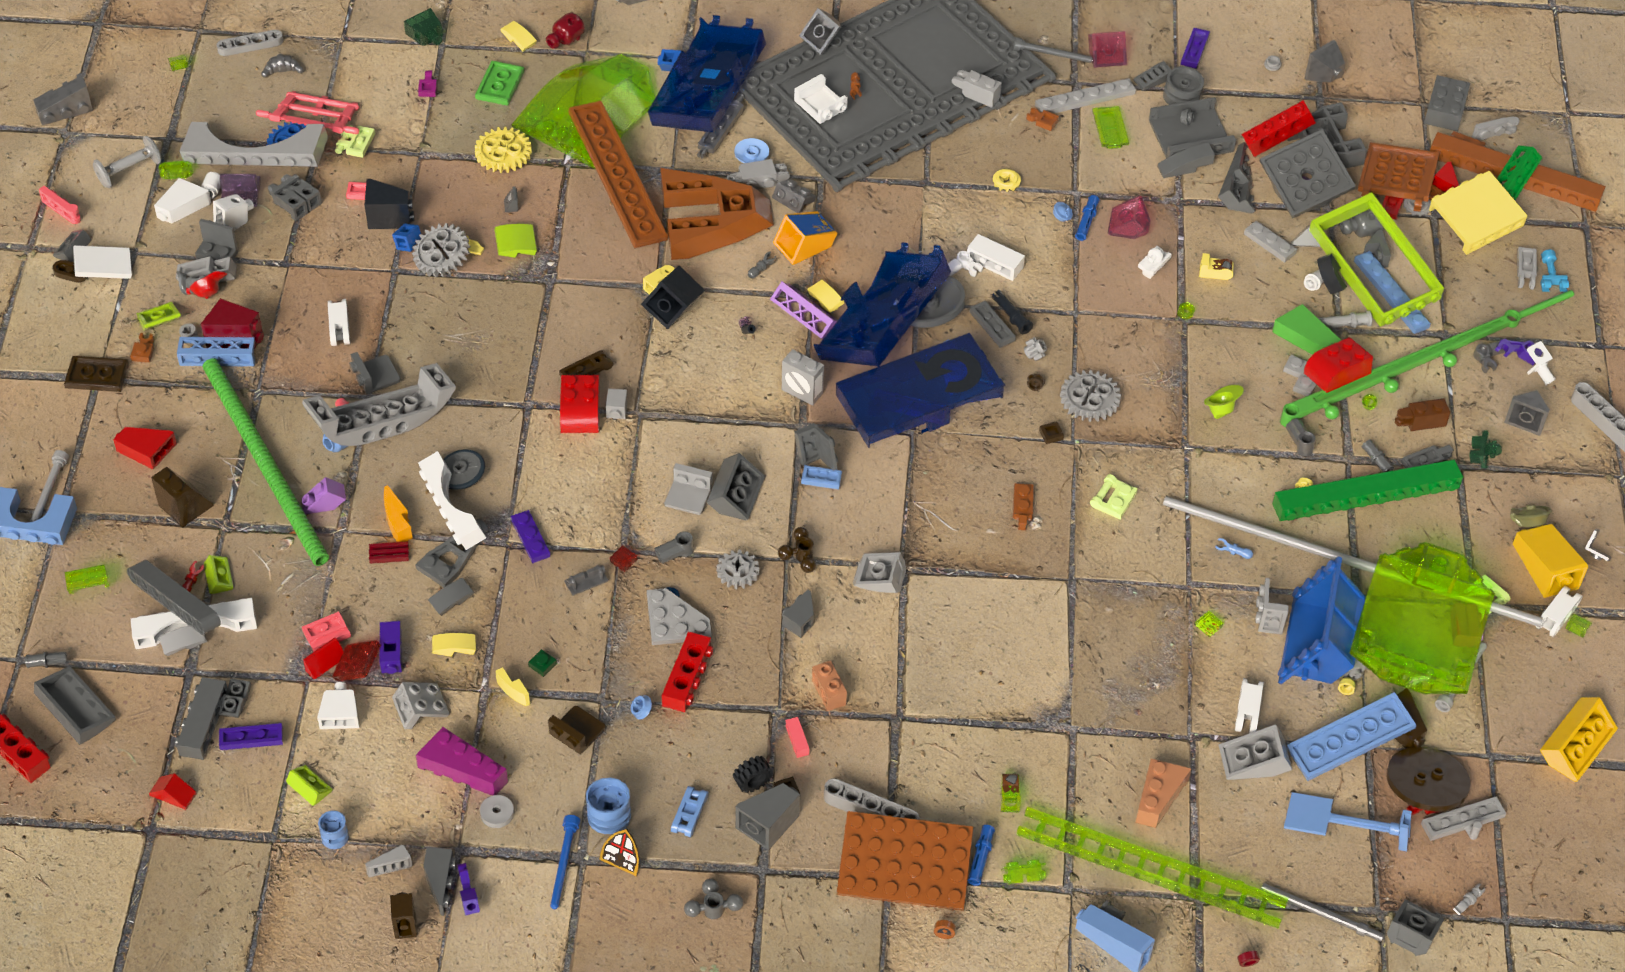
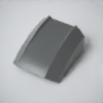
M1405 899L1392 920L1387 935L1391 944L1395 943L1414 953L1415 956L1423 955L1429 950L1444 919Z

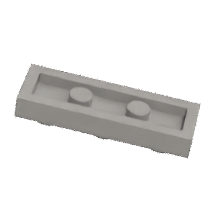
M1258 221L1252 223L1244 231V235L1284 263L1297 252V248Z

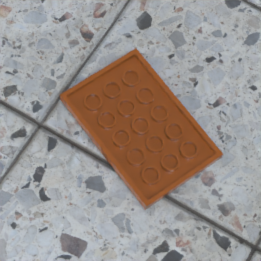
M847 811L837 895L964 911L973 826Z

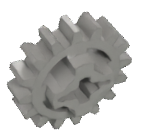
M731 550V555L724 553V559L719 558L717 577L721 578L722 584L727 582L728 588L734 585L735 589L738 586L745 589V584L751 586L752 580L757 581L759 562L755 561L754 555L749 557L748 551L742 554L741 550H738V553Z

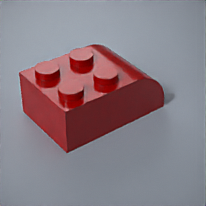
M1348 337L1315 352L1308 359L1304 368V374L1328 393L1371 374L1373 356L1352 338Z
M561 375V433H599V375Z

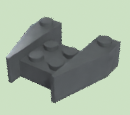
M1342 102L1326 105L1311 113L1316 124L1287 139L1288 141L1302 139L1323 129L1345 168L1360 166L1365 163L1367 150L1361 138L1343 141L1338 131L1346 129L1348 117Z

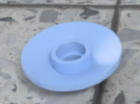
M748 138L737 143L734 154L742 163L762 161L768 158L769 148L765 142L759 139Z

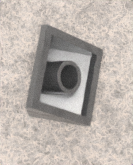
M1537 390L1513 396L1504 423L1540 436L1550 409Z

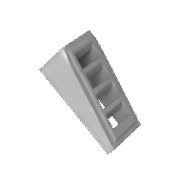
M400 845L365 864L368 877H373L409 868L412 866L411 856L405 846Z

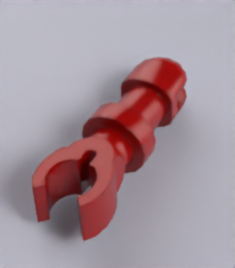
M197 561L191 564L190 572L186 575V581L182 585L189 592L192 590V585L197 581L196 577L204 569V565H201L199 570L195 571L194 565Z

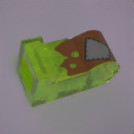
M1002 774L1001 812H1020L1019 774ZM1005 803H1015V805L1009 807Z

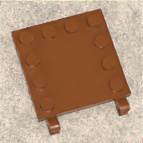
M1370 142L1358 191L1362 192V197L1372 192L1373 194L1415 200L1413 211L1421 212L1423 201L1428 202L1440 152Z

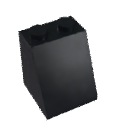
M366 179L364 206L368 229H399L404 223L411 224L412 221H415V212L411 211L413 209V198L409 197V191L373 179Z
M677 266L656 286L641 305L666 329H669L703 294L705 289L681 266Z

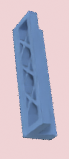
M180 337L177 349L179 365L203 366L206 360L214 358L218 360L221 366H254L255 338ZM184 343L193 344L190 348H183ZM206 343L212 345V346L209 347V348H203V347H201V346H203V345L206 344ZM223 344H230V345H231V346L228 347V348H221V347H220V346H222ZM250 344L249 349H241L239 346Z

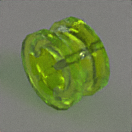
M1184 302L1180 304L1177 315L1183 320L1191 319L1195 308L1192 304Z

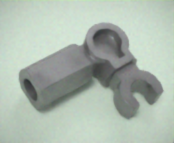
M1500 341L1488 345L1478 344L1476 346L1473 356L1480 364L1482 363V371L1484 373H1487L1488 366L1493 371L1497 368V363L1491 359V356L1505 353L1502 348L1498 352L1495 351Z

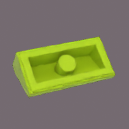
M209 555L204 562L209 593L216 594L233 590L228 558Z
M306 765L290 770L286 780L295 791L313 806L333 790Z

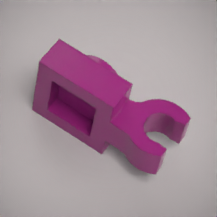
M425 70V79H419L418 96L436 97L437 80H433L432 70Z

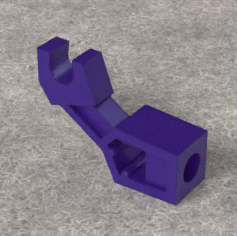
M1503 339L1500 340L1495 348L1497 352L1501 348L1504 349L1505 354L1503 356L1505 357L1513 352H1517L1519 358L1531 365L1535 364L1527 351V348L1535 344L1530 340L1519 342ZM1539 348L1534 350L1535 355L1541 357L1542 350Z
M466 863L459 864L458 871L463 887L460 895L465 915L479 913L475 888L470 887Z

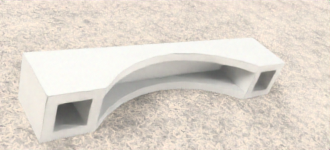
M437 451L418 462L421 468L419 473L424 481H428L425 485L429 492L435 494L432 498L436 505H441L442 508L439 509L444 519L447 518L449 520L446 524L451 532H455L452 536L458 545L462 544L467 550L484 540L486 536L474 516L464 513L451 505L448 490L452 473L440 453Z
M252 598L208 605L218 614L221 627L229 628L236 632L257 629ZM161 612L154 615L131 618L132 638L135 648L141 649L157 646L160 643L159 636L189 625L172 612Z

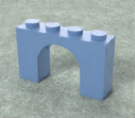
M0 487V537L12 540L43 542L51 545L64 544L77 510L74 496L54 494L48 512L41 519L34 522H20L14 519L21 502L17 489Z

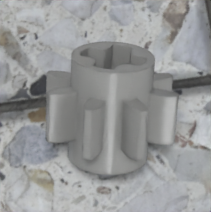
M1034 337L1025 342L1027 346L1024 347V352L1029 359L1034 358L1037 361L1045 356L1044 352L1047 351V347L1042 339L1037 340Z

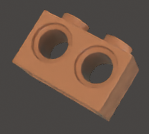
M831 660L812 666V682L826 710L830 711L845 706L847 691Z

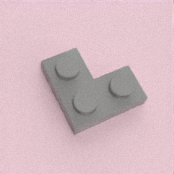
M1291 355L1284 366L1283 372L1298 378L1293 387L1294 392L1309 396L1314 392L1317 384L1304 374L1307 361Z

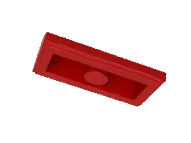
M335 637L303 659L305 671L313 679H317L344 660L346 656L338 639Z

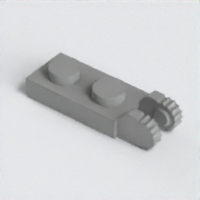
M1512 116L1476 124L1472 138L1485 140L1504 133L1508 135L1514 134L1517 130L1516 125L1519 124L1520 120L1518 117Z
M1518 247V288H1523L1524 278H1530L1529 289L1534 290L1537 275L1536 249Z

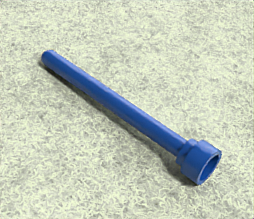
M566 815L563 819L562 826L564 827L565 836L550 907L554 910L559 907L573 834L579 829L580 818L575 815Z

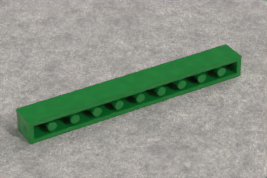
M1449 460L1275 492L1272 504L1279 521H1291L1297 518L1329 514L1340 510L1346 511L1351 508L1383 504L1395 500L1400 501L1411 497L1417 498L1422 495L1437 494L1444 491H1454L1460 488L1463 476L1456 461Z

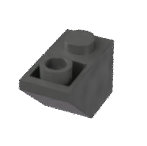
M810 590L800 594L790 607H786L782 613V626L800 638L813 626L814 612Z

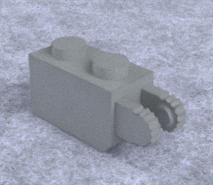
M959 70L957 76H954L951 80L952 84L962 89L965 97L989 107H993L1000 98L1002 82L973 70L970 72Z

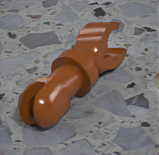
M857 72L851 74L850 95L854 100L856 94L859 97L862 96L860 91L861 83L859 82L860 75Z

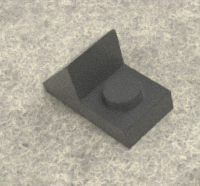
M1379 229L1366 243L1364 253L1370 251L1375 255L1380 264L1386 268L1389 265L1391 253L1383 230Z

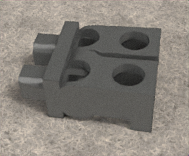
M286 174L281 178L280 185L272 183L268 186V191L273 198L274 204L285 209L295 221L308 214V211L311 212L322 204L320 191L303 179H299V176L296 174L292 177Z

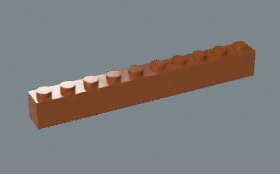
M1437 132L1430 151L1440 152L1438 161L1444 163L1451 161L1453 166L1478 174L1490 171L1496 179L1511 155ZM1538 164L1525 184L1524 189L1596 212L1606 186Z

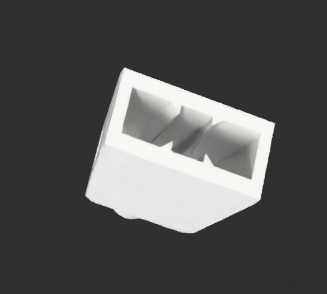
M237 194L213 201L214 222L229 225L235 231L247 223L248 211L254 208V204L250 199L244 200Z
M337 682L335 683L334 690H326L324 692L318 713L320 729L359 728L354 691L347 690L346 683Z

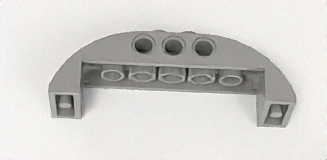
M435 363L420 367L417 385L331 409L320 395L304 399L302 404L328 439L340 445L357 446L408 432L425 423L447 403L456 386L441 367Z

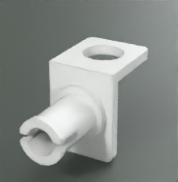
M1540 341L1527 348L1528 353L1536 363L1527 373L1529 375L1533 372H1538L1545 385H1548L1556 379L1547 367V363L1553 358ZM1535 348H1539L1542 350V357H1538L1535 355Z

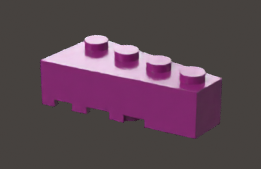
M444 727L416 754L419 769L424 771L427 769L433 771L435 775L452 778L454 782L468 784L470 788L492 796L497 795L508 783L506 768Z

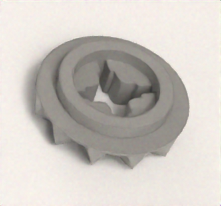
M1404 200L1403 208L1406 209V213H1412V216H1427L1428 212H1431L1429 210L1430 200L1428 202L1423 201L1421 212L1413 211L1415 200Z

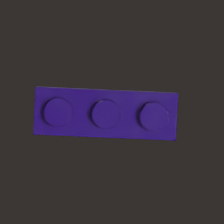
M1193 28L1181 59V65L1197 69L1210 31Z
M529 510L512 515L511 522L531 562L535 563L549 558L550 551Z
M282 723L219 729L220 750L283 745Z

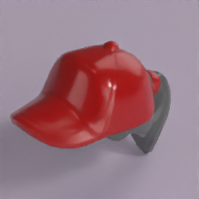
M215 271L207 276L187 278L182 272H176L180 290L184 295L195 294L205 299L218 293L219 281L228 275L223 271Z

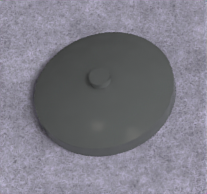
M939 273L923 274L920 276L927 278L930 283L928 293L919 302L910 306L913 313L895 312L899 320L910 326L920 328L939 326L951 321L961 313L966 302L965 291L962 284L949 275ZM914 284L901 285L893 296V306L903 293L907 299L912 297L916 293L917 287Z

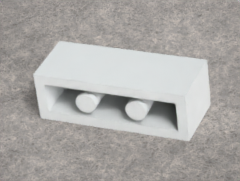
M979 234L967 247V252L974 262L980 263L984 268L1011 281L1017 277L1024 267L1025 255Z

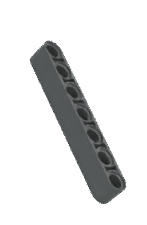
M146 559L127 569V574L135 585L201 635L221 625L218 614L212 608Z

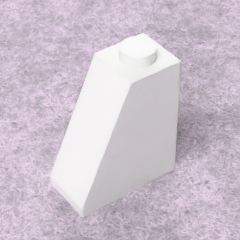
M179 178L154 205L157 218L172 224L208 206L211 203L209 190Z

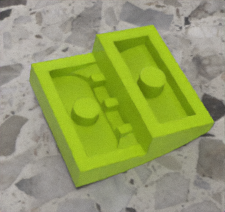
M506 224L495 227L498 255L515 258L517 253L535 256L537 249L533 225Z

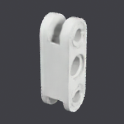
M342 299V302L332 303V300H328L331 346H337L338 340H344V345H350L347 300Z
M1564 586L1541 615L1543 618L1541 626H1536V628L1544 627L1550 631V636L1554 637L1575 611L1583 596L1579 593H1576L1574 597L1568 595L1571 589Z
M1243 678L1235 731L1241 732L1243 720L1247 719L1250 720L1249 734L1256 732L1263 682L1259 681L1258 685L1249 684L1247 679Z

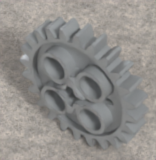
M445 223L444 227L438 224L436 229L431 226L430 232L425 230V235H419L421 240H415L418 246H413L415 251L412 253L413 261L417 268L423 274L427 273L428 276L433 274L437 277L440 273L444 277L445 272H448L450 275L452 269L457 271V265L463 266L461 261L467 260L465 255L470 253L468 251V248H470L469 239L464 231H461L460 227L456 228L454 224L450 227L447 223ZM433 241H436L439 244L441 249L449 257L448 260H446V258L443 256L441 251L436 247Z
M1082 370V375L1075 372V377L1069 375V379H1065L1064 385L1061 386V403L1064 404V409H1069L1068 414L1075 413L1074 418L1081 416L1083 421L1086 417L1089 422L1092 421V418L1099 422V417L1106 420V415L1111 417L1112 413L1116 412L1117 407L1120 405L1121 394H1119L1120 388H1117V382L1112 383L1113 378L1106 379V374L1100 376L1099 371L1093 374L1092 370H1090L1089 374H1086Z

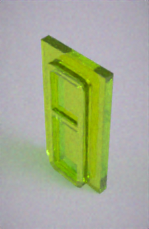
M1120 107L1092 108L1101 146L1114 149L1122 148L1123 145H1129Z

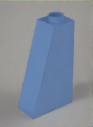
M1092 904L1086 910L1083 908L1077 914L1076 929L1132 972H1140L1150 961L1155 939Z

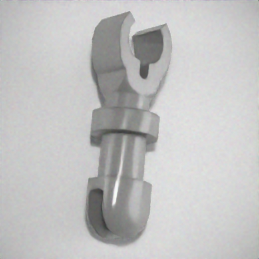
M1477 884L1471 892H1467L1464 895V899L1453 910L1460 915L1470 905H1474L1477 898L1485 892V887L1480 890L1479 886L1481 884Z

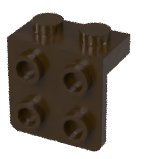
M573 706L561 719L554 715L548 719L549 734L580 755L605 730L603 722L579 706Z

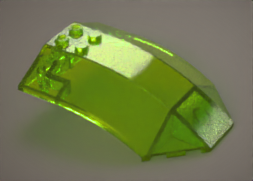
M622 54L574 64L551 79L535 95L511 125L517 130L596 169L568 113L569 107L602 101L621 138L637 120L655 106L657 107L649 67Z
M1427 542L1420 543L1414 548L1405 547L1398 549L1393 554H1381L1367 592L1349 654L1376 674L1381 680L1421 694H1467L1495 593L1492 589L1485 586L1483 583L1484 579L1476 569H1471L1467 564L1468 559L1463 554Z

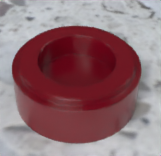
M1258 951L1244 952L1237 957L1241 967H1249L1260 961Z

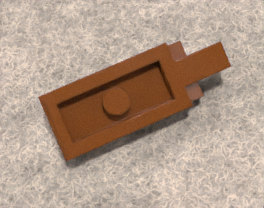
M1014 484L1013 518L1018 520V530L1026 531L1027 520L1031 521L1033 516V484Z

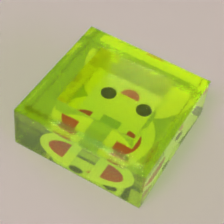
M1210 611L1195 622V626L1208 637L1216 633L1224 624Z

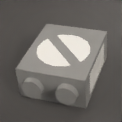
M792 349L782 361V390L813 406L823 394L824 365Z

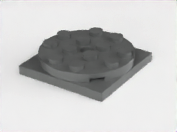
M1323 129L1260 158L1259 161L1269 177L1275 193L1284 203L1292 219L1310 210L1324 207L1333 199L1356 188L1355 183ZM1305 173L1311 174L1312 178L1310 180H1305L1304 178H1302V175Z

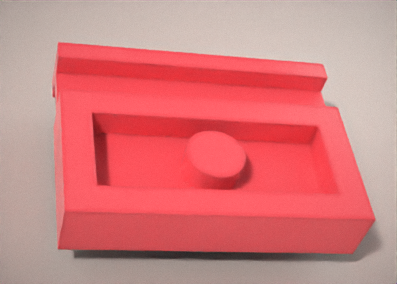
M339 612L302 626V631L313 652L335 637L339 642L351 637L350 631Z

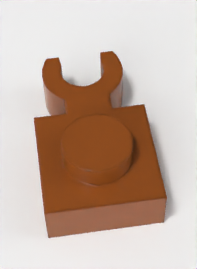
M1031 108L1030 113H1027L1026 119L1031 122L1036 121V126L1052 131L1059 121V116L1045 110L1041 113L1038 109Z
M140 333V343H134L130 355L131 361L150 362L154 351L153 334L150 333L149 338L144 339V334Z

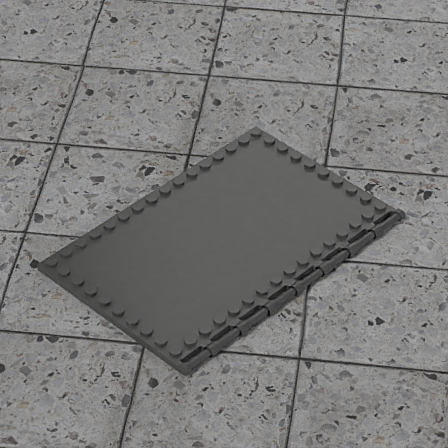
M888 0L840 23L841 28L822 55L807 42H801L742 71L733 87L740 94L744 95L749 104L837 193L843 187L858 179L862 180L870 176V173L897 162L899 158L913 151H919L926 144L940 137L944 138L950 135L955 129L967 123L971 124L994 109L998 110L1019 96H1025L1033 92V89L1047 82L1054 81L1056 76L1029 50H1012L1015 37L974 0ZM959 70L966 72L973 70L1002 82L1000 98L993 107L985 106L976 110V108L984 104L965 97L962 89L952 84L951 80L954 76H957ZM857 72L860 75L859 82L861 83L860 91L862 96L859 97L856 94L854 100L850 95L851 74ZM820 74L826 77L825 85L838 97L844 95L847 97V109L821 124L794 101L795 88ZM1042 74L1045 75V76L1041 77L1040 79H1038V80H1036V81H1034V82H1032V83H1029V81H1031L1032 79H1034V78H1036V77H1038V76H1040V75H1042ZM1015 88H1018V90L1006 95L1005 97L1002 96L1003 94ZM962 115L965 116L964 118H962V119H960V120H958V121H956V122H954V123H952V124H949V122H951V121H953V120L959 118L960 116H962ZM935 129L938 130V131H936L935 133H933V134H931V135H929V136H927V137H925V138H923V139L921 138L923 135H925V134H927V133H929V132H931V131H933V130H935ZM908 143L910 144L909 146H907V147L901 149L900 151H898V152H896V153L894 152V150H896V149H898V148H900V147H902V146H904V145H906V144H908ZM881 157L883 158L882 160H880V161H878V162H876V163H874V164H872V165H870V166H868V167L865 166V165H867V164H869V163H871V162H873V161H875V160H877V159H879V158H881ZM851 172L855 173L841 181H838V179L850 174Z

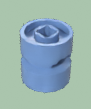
M328 811L322 814L318 821L322 843L329 849L343 847L349 839L345 816L338 811Z

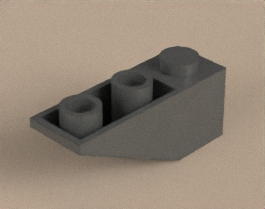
M427 847L423 865L425 877L440 915L444 916L445 908H449L450 905L448 890L453 888V876H451L452 870H456L457 858L453 857L452 849Z

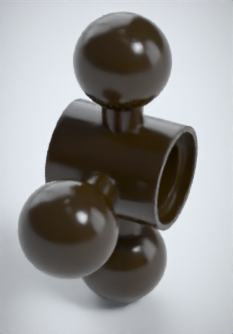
M797 527L793 532L796 548L782 545L778 549V556L782 560H789L793 555H796V559L801 562L800 567L802 571L811 573L816 568V563L812 559L814 543L808 538L809 533L806 528Z

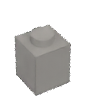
M608 389L606 418L625 419L627 390Z

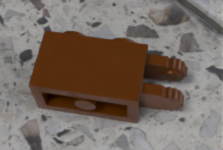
M1445 398L1409 403L1406 408L1397 410V417H1395L1394 423L1399 427L1408 426L1410 432L1446 427L1451 412Z

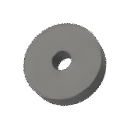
M493 795L486 798L480 806L481 820L491 828H501L508 825L514 816L512 802L502 795Z

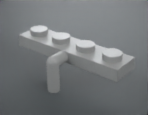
M1493 797L1423 819L1421 825L1430 841L1466 830L1470 839L1475 840L1483 824L1504 818L1506 812L1498 798Z

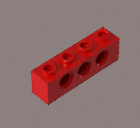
M1302 100L1244 132L1242 136L1252 155L1256 157L1316 124L1306 103Z
M688 631L662 693L663 707L685 713L688 705H692L694 699L693 692L695 689L698 690L701 678L699 677L701 673H705L707 668L706 660L711 658L714 647L711 646V637Z
M4 713L0 714V755L25 779L33 783L51 768L48 761L50 757L43 749L39 750L36 743L30 737L26 738L23 731L17 725L13 726L10 719Z

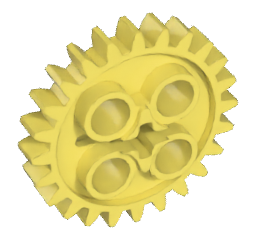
M497 127V131L491 129L490 134L484 132L485 136H479L480 140H476L475 157L477 162H481V166H486L487 170L493 168V172L499 169L500 173H502L506 169L507 173H509L511 168L516 171V166L522 168V163L527 164V159H530V154H532L529 137H525V133L520 134V130L514 132L513 128L507 130V127H504L501 130Z

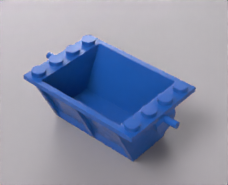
M1340 556L1335 560H1330L1326 566H1321V569L1317 570L1315 576L1307 578L1301 587L1297 586L1292 593V608L1282 663L1278 671L1279 684H1283L1292 676L1302 677L1301 679L1304 681L1312 679L1332 684L1355 665L1366 597L1341 570L1342 557Z

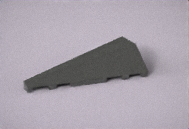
M1243 142L1238 145L1218 197L1228 209L1252 214L1255 212V208L1251 203L1254 201V196L1250 195V189L1253 188L1251 169L1247 166L1249 156L1245 153L1248 146Z

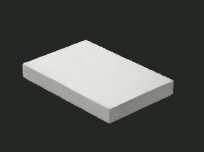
M74 246L75 276L131 279L129 248Z

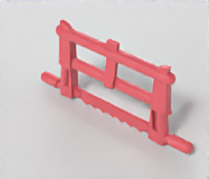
M292 91L287 92L286 97L278 104V108L273 113L264 110L256 111L257 116L269 118L271 121L281 122V120H285L286 122L291 121L292 123L304 125L324 124L325 129L330 128L335 133L341 134L343 131L351 134L359 133L358 128L346 126L347 122L351 121L354 112L359 109V105L356 102L348 103L328 99L326 96L316 97ZM295 100L317 103L316 107L293 103ZM324 105L344 108L343 112H337L322 108ZM289 109L312 113L315 116L325 115L338 119L335 123H326L288 116L286 113Z

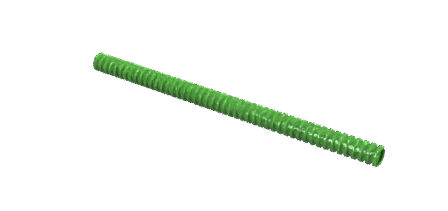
M211 358L206 360L202 366L203 370L207 374L230 418H232L239 434H241L260 471H262L264 478L276 496L290 524L293 526L308 556H310L312 563L315 566L325 564L329 560L326 549H324L314 528L283 477L273 456H271L269 449L262 440L217 359Z

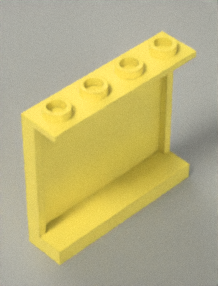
M1490 171L1484 174L1480 173L1474 179L1466 180L1460 186L1452 187L1442 195H1436L1432 198L1429 207L1430 211L1436 209L1464 242L1462 250L1466 255L1521 228L1527 219V214Z

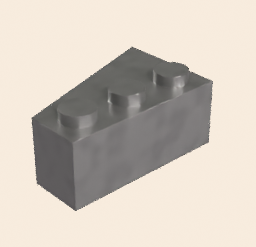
M81 73L76 75L77 78L74 80L63 82V86L58 89H51L33 99L42 126L93 111L88 89Z

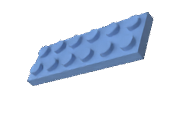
M1394 692L1288 744L1287 750L1306 780L1309 781L1415 729L1416 724Z

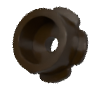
M1030 374L1027 377V385L1033 391L1040 390L1045 384V380L1042 379L1040 374Z

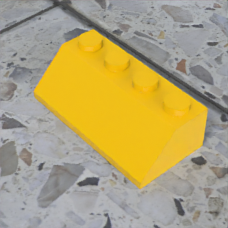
M1582 697L1540 751L1550 767L1574 782H1578L1618 728L1600 697Z

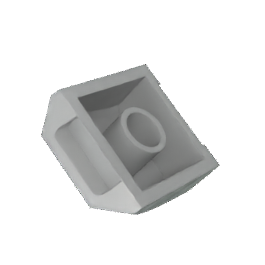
M900 552L864 554L858 564L853 585L876 592H901V586L906 573L905 560Z

